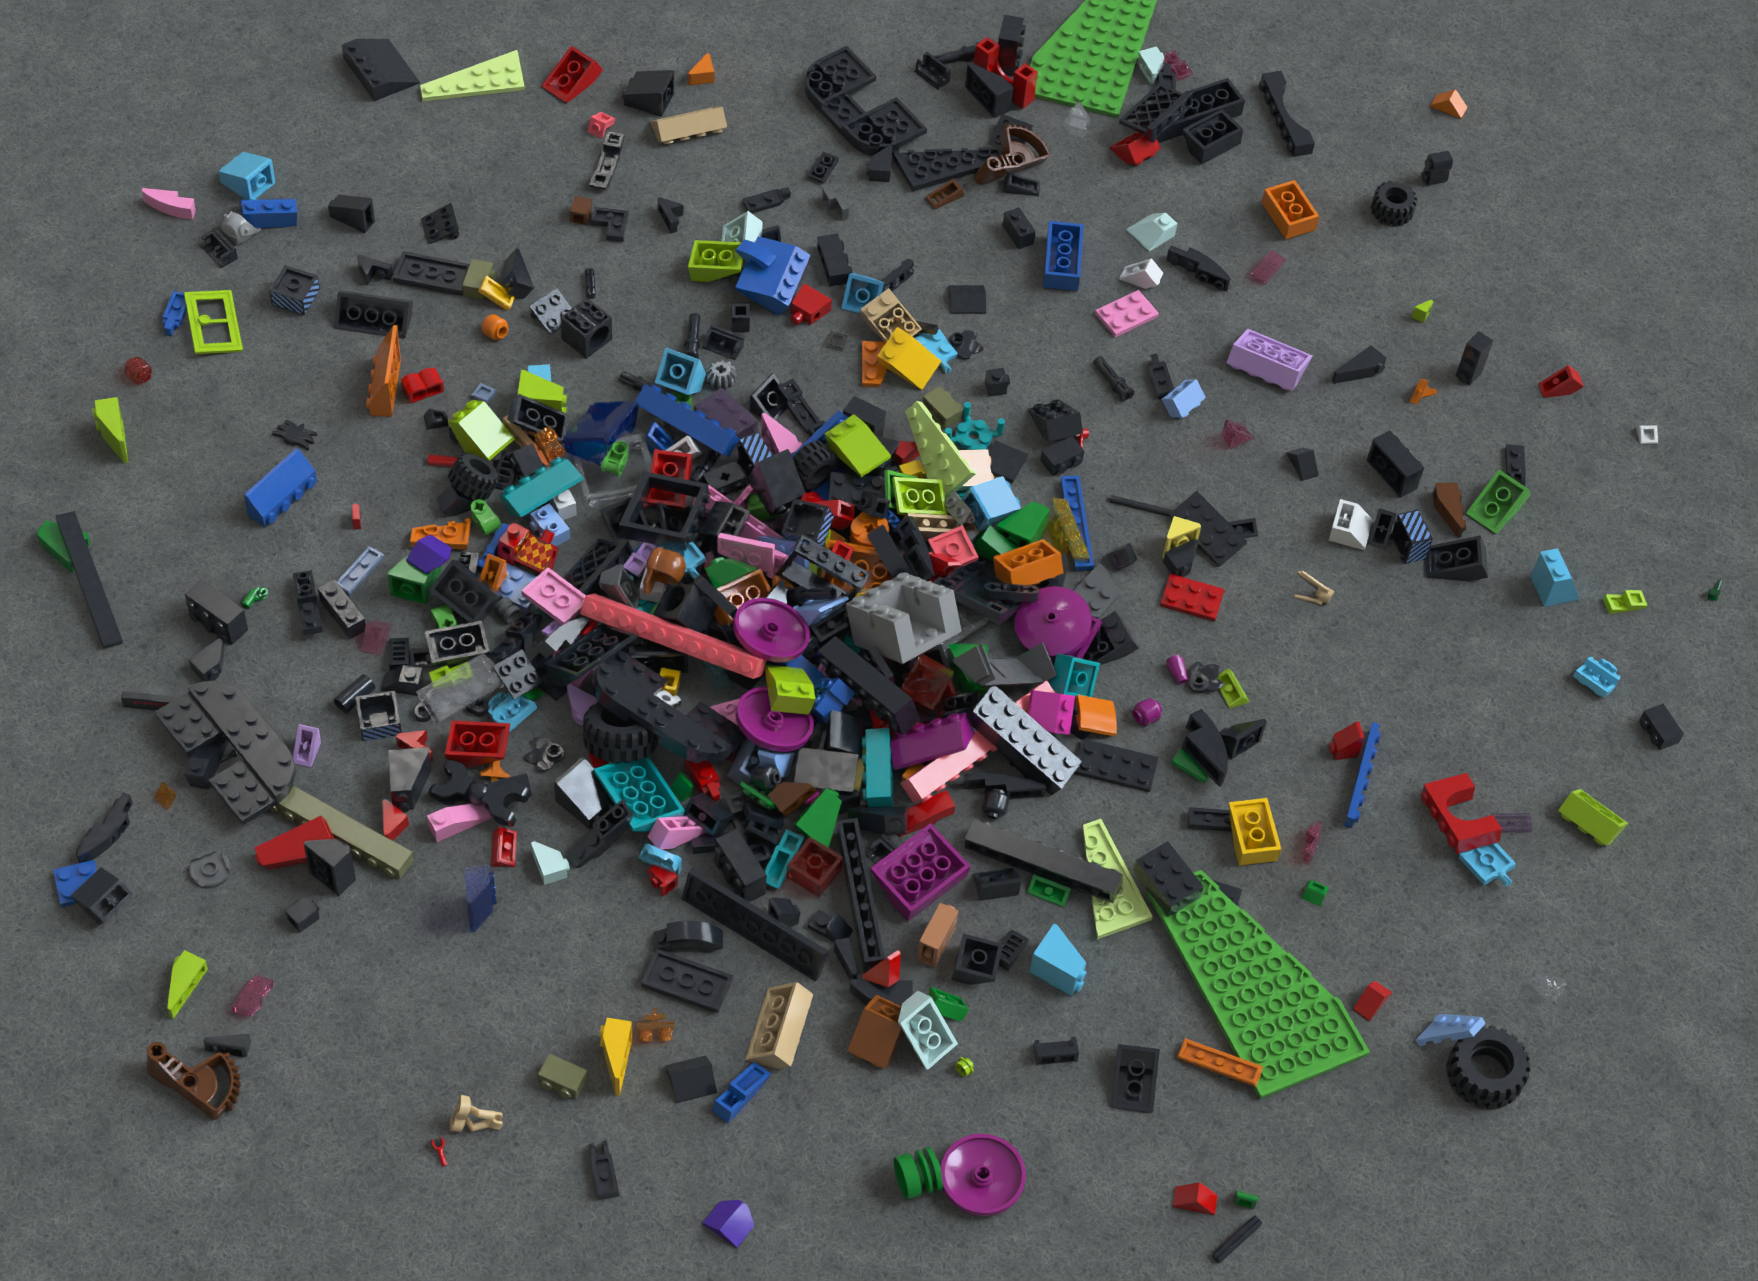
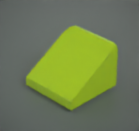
M1433 300L1415 306L1411 317L1424 322L1431 311Z

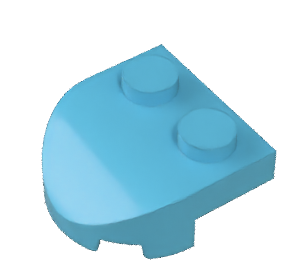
M1589 657L1575 671L1573 677L1579 683L1591 688L1595 694L1605 698L1613 691L1620 680V676L1616 674L1617 668L1604 659L1596 661L1593 660V657Z
M503 692L496 694L488 703V712L494 723H510V731L537 709L535 702L522 695L513 699L510 693L504 694Z
M645 843L638 856L643 862L650 865L654 864L674 872L676 875H679L682 870L681 857Z

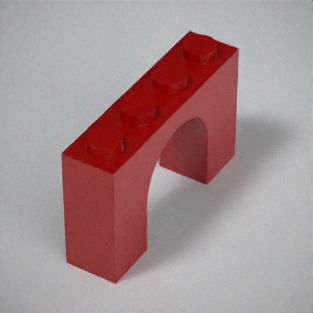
M986 37L976 45L974 65L1000 75L1008 83H1011L1014 89L1012 102L1024 109L1034 101L1038 71L1025 63L1014 71L1013 80L1004 74L998 62L1000 45Z
M1467 773L1426 783L1421 793L1423 804H1426L1429 808L1431 817L1435 818L1439 830L1444 833L1449 846L1454 849L1456 854L1497 843L1500 841L1502 828L1494 815L1468 821L1453 816L1447 809L1454 804L1473 800L1475 785Z

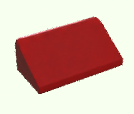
M501 826L493 831L491 867H515L517 831Z

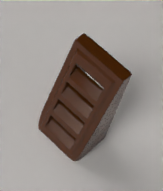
M953 178L925 196V198L934 209H938L964 197V191ZM935 197L939 202L935 203L932 198Z

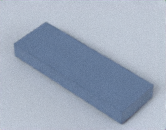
M368 546L338 579L337 583L342 590L350 596L383 560L384 554Z

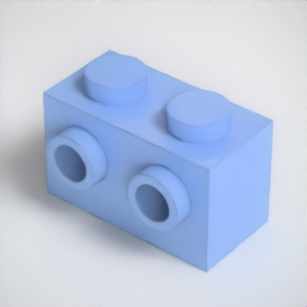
M1197 379L1184 380L1167 394L1162 401L1172 418L1179 417L1181 419L1186 417L1190 410L1198 407L1201 404L1200 402L1206 397Z
M550 504L530 513V527L534 532L537 531L540 538L544 530L547 529L555 533L551 542L555 546L570 539V528Z

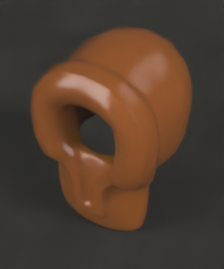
M656 547L651 551L646 563L647 573L643 580L644 592L649 595L656 582L668 585V583L677 584L682 580L686 571V563L681 554L662 547Z

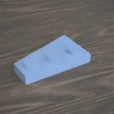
M1439 1014L1434 1017L1433 1022L1416 1039V1042L1420 1046H1425L1428 1041H1433L1436 1044L1441 1043L1446 1038H1451L1453 1041L1474 1037L1485 1025L1482 1017Z

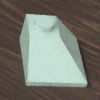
M1155 213L1127 228L1126 231L1145 249L1151 251L1175 236L1177 223L1167 213Z

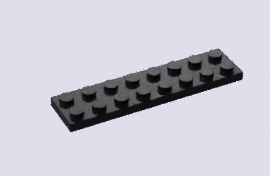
M694 868L688 872L681 897L683 901L816 982L821 976L828 950Z

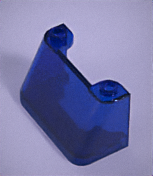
M613 401L591 404L586 414L570 433L565 434L563 439L565 444L564 452L602 466V462L611 449L612 444L620 437L624 430L632 434L636 428L639 403L634 401Z

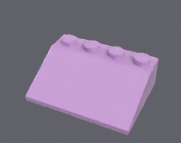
M1247 329L1233 344L1227 364H1230L1234 369L1244 370L1251 376L1261 377L1267 383L1280 385L1284 390L1293 391L1312 359V355Z

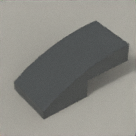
M823 187L822 199L828 210L836 209L842 221L848 219L849 207L845 201L833 190Z

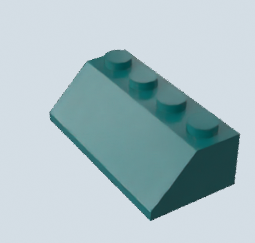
M557 457L550 461L551 464L549 466H542L536 469L534 475L521 478L519 484L506 487L503 490L504 493L499 496L510 515L522 517L584 480V478L568 459Z
M889 728L866 729V737H862L863 749H866V754H862L863 766H866V771H863V783H866V788H863V800H867L868 807H894Z

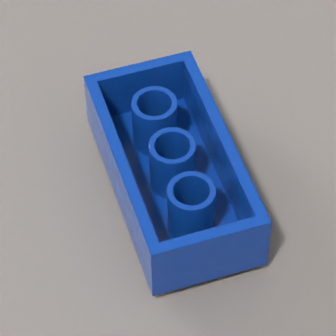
M1049 221L1043 288L1078 291L1084 224Z

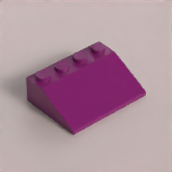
M930 823L871 867L870 870L894 908L908 922L965 879L971 866Z

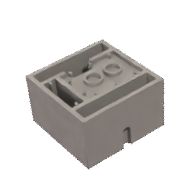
M900 573L896 578L885 581L877 588H872L867 593L854 597L852 601L846 603L854 645L866 650L875 647L882 656L902 664L962 632L954 590L908 573Z

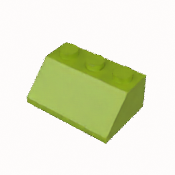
M1581 789L1572 791L1558 810L1562 813V818L1568 822L1573 821L1576 823L1580 831L1585 834L1590 833L1594 836V841L1602 846L1604 844L1606 846L1610 845L1628 825L1626 821Z

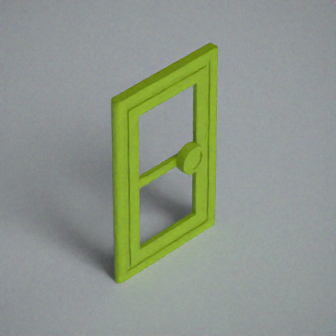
M232 291L184 292L195 354L243 351ZM223 299L227 319L210 320L208 315H201L199 317L196 301ZM228 323L231 342L204 344L201 325Z

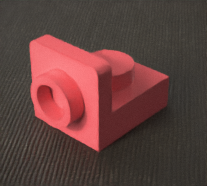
M603 112L591 116L588 133L603 138L606 128L614 125L615 118Z

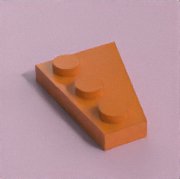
M862 341V387L881 386L887 368L876 361L878 354L886 344L885 342Z
M471 518L465 519V522L461 523L451 521L448 522V525L443 526L433 524L412 528L410 547H414L419 539L433 535L450 546L451 549L468 550Z

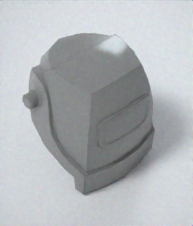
M231 211L228 215L224 214L223 216L225 219L222 221V234L233 244L243 243L261 230V228H254L241 215Z

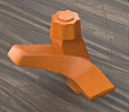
M1420 378L1409 402L1418 404L1421 398L1436 395L1438 390L1428 387L1429 381Z
M500 760L489 763L485 770L479 771L481 776H491L490 782L498 780V777H510L500 767Z

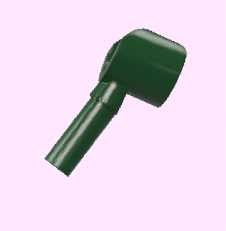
M1718 580L1715 589H1709L1708 600H1718V596L1721 593V580Z

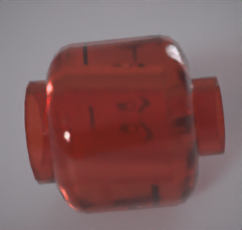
M141 357L130 358L125 363V375L135 384L145 383L150 380L152 367Z

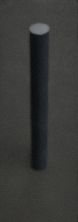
M1111 495L1109 501L1169 516L1173 511Z

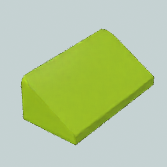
M1229 668L1220 673L1217 679L1221 680L1224 685L1219 691L1228 707L1231 709L1249 703L1234 673Z

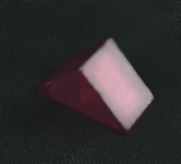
M1228 419L1225 421L1221 437L1231 449L1254 439L1245 425Z
M375 619L368 622L365 627L361 651L380 656L393 624Z

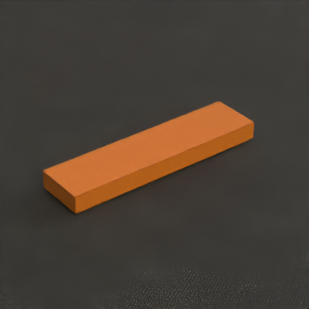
M1184 1039L1177 1056L1182 1061L1256 1087L1263 1070L1261 1065L1188 1039Z

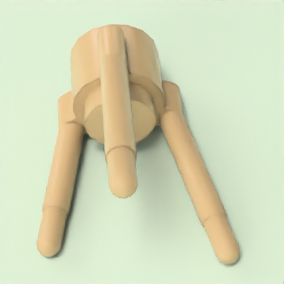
M1298 571L1297 574L1318 588L1315 594L1318 599L1294 595V598L1314 602L1320 606L1323 602L1328 604L1334 591L1318 582L1306 572Z

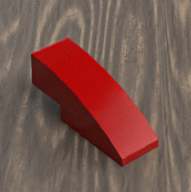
M948 791L938 793L925 802H919L907 809L908 828L906 834H899V836L901 837L923 829L930 823L934 825L936 820L954 814L955 804Z

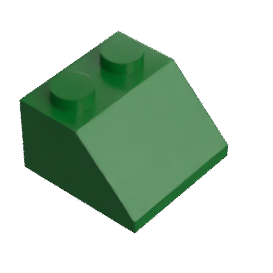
M724 557L709 562L710 566L705 568L716 589L757 570L755 566L732 558L725 559Z

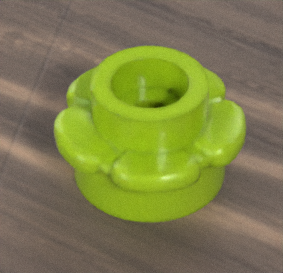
M958 1058V1062L955 1063L956 1071L963 1077L973 1074L974 1065L972 1061L968 1058Z

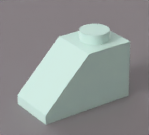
M1157 47L1139 51L1137 64L1149 83L1153 85L1164 62V55Z
M531 842V851L544 885L567 878V870H570L567 859H563L561 852L538 842Z

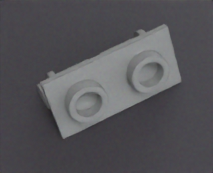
M953 491L945 502L947 511L960 525L963 522L973 523L975 515L971 513L972 510Z

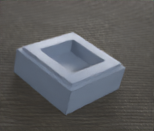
M480 383L472 393L471 398L477 401H484L488 405L496 394V389Z

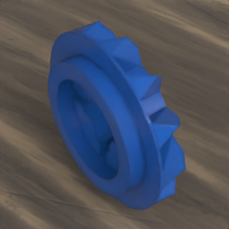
M887 510L885 519L888 521L889 531L896 533L898 532L896 526L900 524V520L892 511Z

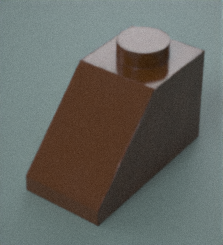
M782 782L777 784L768 796L778 809L788 817L818 791L810 783Z

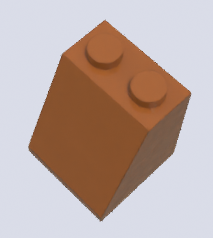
M876 995L864 1008L848 1051L853 1053L856 1058L865 1059L871 1062L873 1066L885 1069L891 1062L904 1035L898 1023L901 1006Z

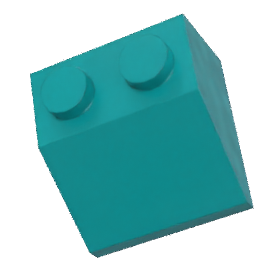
M1057 653L1054 664L1057 676L1051 679L1050 686L1055 693L1072 695L1075 698L1077 695L1092 697L1100 663Z

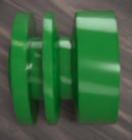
M930 1146L923 1148L922 1152L920 1149L916 1150L914 1153L915 1161L909 1153L893 1158L896 1179L906 1200L921 1196V1186H923L927 1194L932 1193L933 1189L939 1191L943 1188L940 1164Z

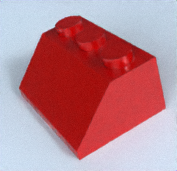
M654 449L651 473L690 480L693 462L692 454ZM651 488L646 498V503L657 508V503L661 502L682 512L686 506L687 495Z

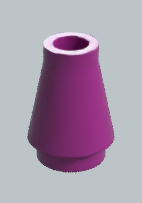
M1180 655L1168 658L1166 660V667L1175 678L1177 684L1186 683L1188 678L1184 659Z

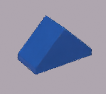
M652 422L646 434L647 452L654 454V449L665 451L676 444L656 422Z

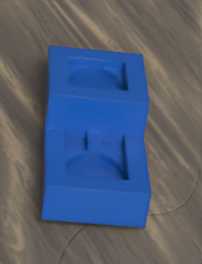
M745 239L735 251L748 263L752 259L765 270L776 258V255L768 249Z

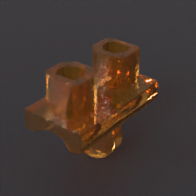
M547 426L533 434L539 445L537 448L539 451H542L548 464H551L550 461L555 458L565 456V450L563 446H560L555 430H552L551 426Z
M653 1008V1014L645 1015V1021L653 1020V1022L637 1023V1032H639L641 1042H652V1031L660 1030L661 1041H672L675 1021L658 1022V1020H666V1014H657V1008Z

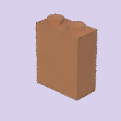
M942 903L938 905L919 941L918 961L936 968L956 930L959 911L953 906Z

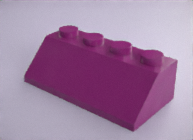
M954 713L945 719L936 718L928 724L919 723L904 735L896 731L891 740L894 770L966 750L975 734L967 714Z

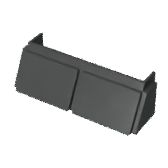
M1043 642L1018 657L988 658L984 646L981 644L953 659V662L968 677L982 686L1043 683L1057 676Z

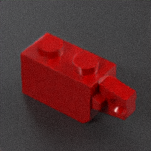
M684 759V767L699 794H708L715 802L719 801V777L712 764L709 763V760L695 763Z

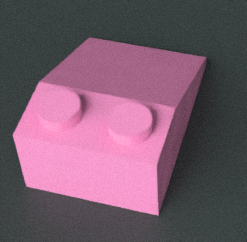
M766 413L762 414L761 436L773 455L789 449L792 455L802 446V443L798 442L793 433Z

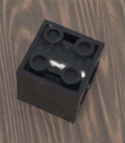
M587 297L560 317L561 339L586 359L612 340V317Z
M668 583L653 615L704 634L718 605L707 594L701 592L696 584Z

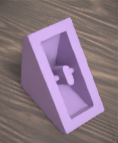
M298 725L293 753L295 764L312 767L321 744L319 728Z

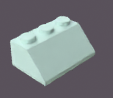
M747 211L723 225L721 241L743 242L745 239L755 243L758 236L761 237L763 222ZM743 259L741 268H743L746 263L745 259Z
M917 991L902 1003L898 1023L924 1068L928 1070L958 1043L930 996Z

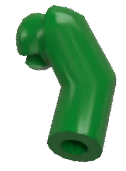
M265 587L251 589L242 601V607L249 609L253 602L265 599L268 595V590Z

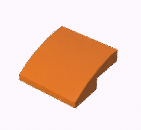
M1077 695L1075 699L1078 710L1076 721L1079 730L1116 736L1117 722L1113 701Z

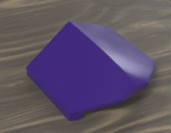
M429 535L416 542L406 562L427 575L432 570L442 566L449 559L451 547L433 535Z
M738 1199L720 1201L702 1223L736 1248H738L754 1227L749 1207Z

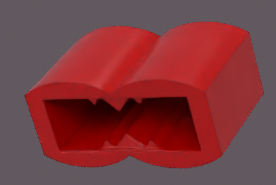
M425 368L419 373L404 376L401 379V388L409 402L414 403L426 397L444 392V383L435 368Z

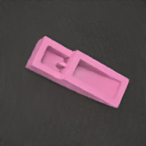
M142 188L144 202L151 207L171 216L193 220L196 211L194 198L179 197L178 191Z

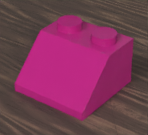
M1031 690L1027 714L1048 732L1070 735L1075 696Z

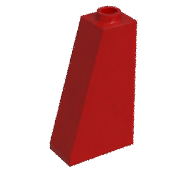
M320 815L254 847L257 853L254 856L258 865H262L266 869L307 863L304 842L334 839L327 820Z

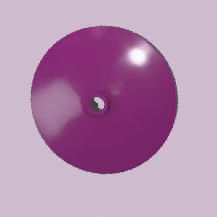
M1058 586L1039 589L1038 600L1035 602L1023 601L1015 617V629L1022 646L1028 651L1043 642L1050 659H1056L1057 653L1071 655L1080 649L1088 639L1092 627V617L1086 601L1075 591Z
M771 598L748 600L738 608L733 620L734 633L741 645L753 655L772 662L792 661L803 654L809 643L810 632L804 618L794 608L779 600Z
M758 687L746 692L739 700L735 712L736 721L742 733L753 743L772 751L787 752L802 747L809 740L814 727L811 712L807 715L771 711L768 687Z
M990 1134L965 1136L949 1147L941 1163L942 1189L945 1195L957 1208L971 1215L994 1216L1003 1213L1018 1201L1023 1192L1026 1181L1024 1162L1018 1151L1009 1142L1000 1137Z

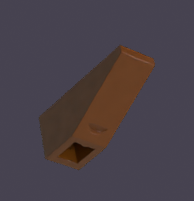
M1436 483L1432 492L1434 507L1457 537H1461L1463 531L1466 530V520H1463L1464 506L1460 502L1462 492L1458 489V483Z

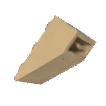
M889 288L860 310V316L885 343L897 327L912 337L922 330Z

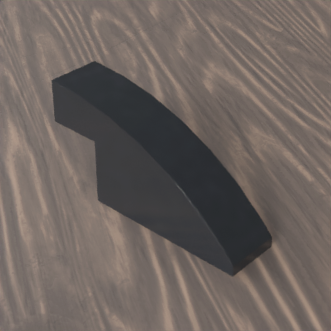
M1200 709L1190 714L1186 728L1191 733L1185 736L1181 748L1220 787L1223 785L1228 770L1226 747L1213 721L1203 709Z
M851 979L850 992L866 1006L878 995L902 1007V1003L913 995V980H899L890 987H886L864 979Z

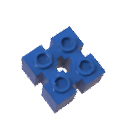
M839 678L820 679L815 685L816 699L810 711L813 719L817 723H828V713L831 710L842 712L840 710L844 705L848 704L855 692Z

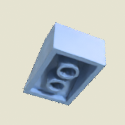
M838 596L835 599L808 600L803 606L799 607L797 605L793 608L804 618L808 628H810L814 623L839 610L849 598L847 596Z

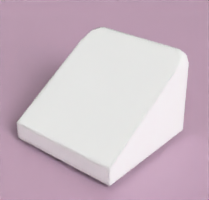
M1657 425L1636 427L1640 444L1658 443Z

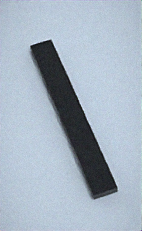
M75 511L56 515V522L103 649L122 644V637Z

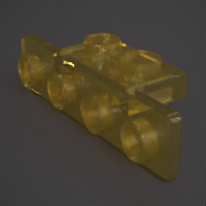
M1052 498L1051 504L1056 515L1047 524V530L1055 549L1061 553V556L1065 555L1070 549L1074 559L1088 560L1090 558L1067 500Z

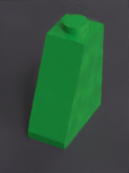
M46 520L37 531L40 545L66 569L74 572L58 524ZM83 532L87 546L89 547L90 539L88 533Z
M990 525L978 534L972 542L978 555L993 562L994 556L1018 548Z
M832 788L822 789L792 825L821 851H826L829 848L842 802L838 798L839 794Z

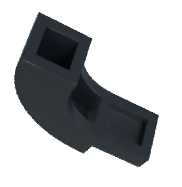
M699 921L667 923V928L653 932V950L667 951L679 947H692L704 953L723 949V930L712 924Z

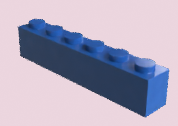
M644 384L634 402L636 405L717 452L730 457L739 441V437L734 435L736 431L727 426L725 429L720 427L721 423L713 418L710 420L706 419V414L697 409L695 412L690 409L691 405L684 401L678 403L675 401L677 397L668 392L666 395L661 393L662 389L652 384L650 387Z

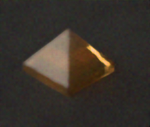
M161 782L154 799L168 810L177 793L166 783Z

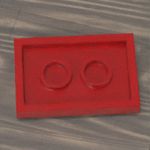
M1170 574L1160 606L1215 621L1225 589Z

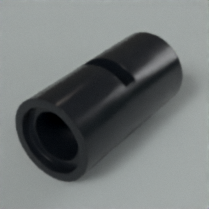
M362 674L336 696L333 701L337 708L347 714L357 705L356 697L369 695L376 689L375 684L367 675Z

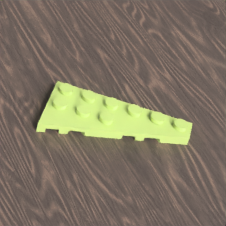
M517 50L420 85L423 101L525 90Z
M916 401L905 412L927 478L942 480L946 500L953 491L956 492L974 477L976 472L969 468V463L960 456L959 450L947 434L941 431V426L934 422L931 413L922 402Z
M1098 819L1084 824L1082 831L1086 861L1096 862L1102 867L1115 869L1123 874V883L1114 903L1091 895L1097 940L1151 921L1153 916L1103 821Z

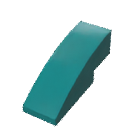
M786 829L779 846H776L766 867V885L778 890L780 889L806 842L804 836Z

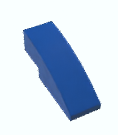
M756 1062L752 1063L715 1100L712 1112L729 1123L759 1091L771 1073Z

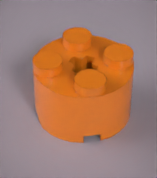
M861 512L851 524L850 543L873 547L867 534L882 524L889 531L888 521L885 518Z

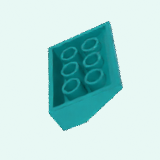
M649 756L647 758L643 757L642 760L637 762H620V764L613 762L593 770L614 804L616 805L623 799L631 809L634 816L629 823V827L632 831H651L657 818L681 817L684 815L685 810Z

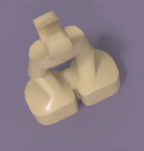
M460 1095L451 1116L450 1131L461 1133L465 1123L471 1132L487 1128L501 1129L503 1115L500 1112L478 1109L471 1105L469 1096ZM471 1113L485 1120L472 1123L468 1115Z

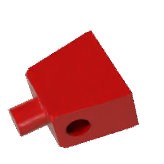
M804 283L791 303V314H793L790 318L791 322L799 325L802 321H805L812 325L831 311L832 299Z

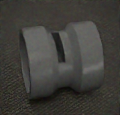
M508 597L502 598L495 606V611L502 615L508 624L513 622L510 617L516 620L522 612L518 606L513 605V601Z

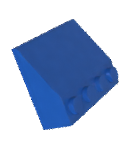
M758 236L755 243L774 253L776 258L766 270L752 259L749 263L746 261L734 289L776 315H781L788 308L810 254L795 245Z

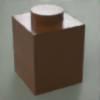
M575 196L570 209V222L583 225L588 224L593 210L592 199Z

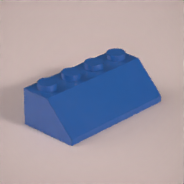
M298 448L244 494L248 516L264 528L269 523H274L279 514L286 512L295 500L301 499L303 493L307 489L313 488L316 484V472Z

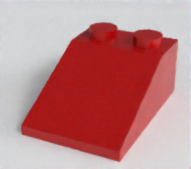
M571 45L542 84V87L565 103H568L592 85L603 69L595 60Z
M452 721L445 751L446 759L462 763L465 768L503 760L508 742L510 723Z

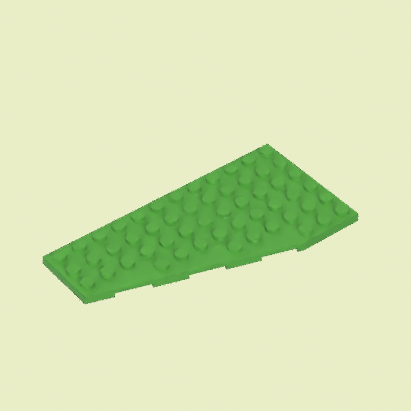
M1085 0L1033 56L1030 67L1038 71L1035 98L1118 118L1137 63L1138 52L1141 51L1157 0Z
M1202 870L1194 872L1195 876L1204 886L1201 898L1169 917L1147 891L1151 903L1236 1057L1263 1066L1256 1087L1253 1086L1259 1099L1369 1055V1049L1340 999L1330 994L1311 976L1312 973L1292 954L1282 949L1265 933V929L1244 909L1241 910Z

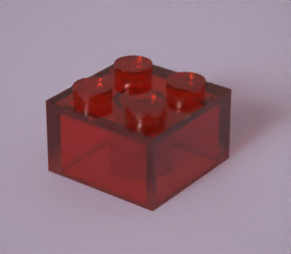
M920 654L900 689L915 701L934 710L954 671L928 656Z
M809 837L788 863L786 877L820 898L842 870L843 857Z

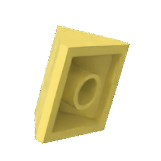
M1174 516L1167 535L1163 559L1165 552L1196 538L1198 540L1201 525Z

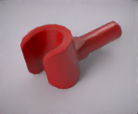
M1083 429L1082 434L1075 435L1082 449L1084 439L1089 437L1088 429Z
M439 1137L441 1144L436 1147L434 1140L431 1139L430 1145L437 1150L442 1167L447 1166L443 1153L445 1140Z

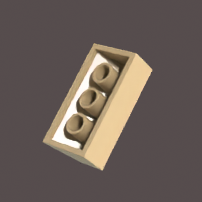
M711 107L650 121L658 142H663L664 144L673 143V139L680 138V141L690 139V135L696 134V137L705 136L708 131L713 133L722 132V128L727 127L723 107Z
M798 982L767 989L745 1058L746 1061L756 1062L757 1064L776 1069L791 1067L811 1005L813 994Z

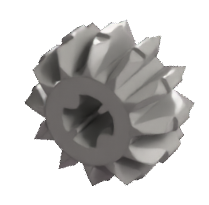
M715 360L714 364L709 363L706 370L707 384H711L712 388L717 386L718 390L721 387L727 390L728 385L733 386L736 379L735 366H731L730 361L724 363V360L721 362Z

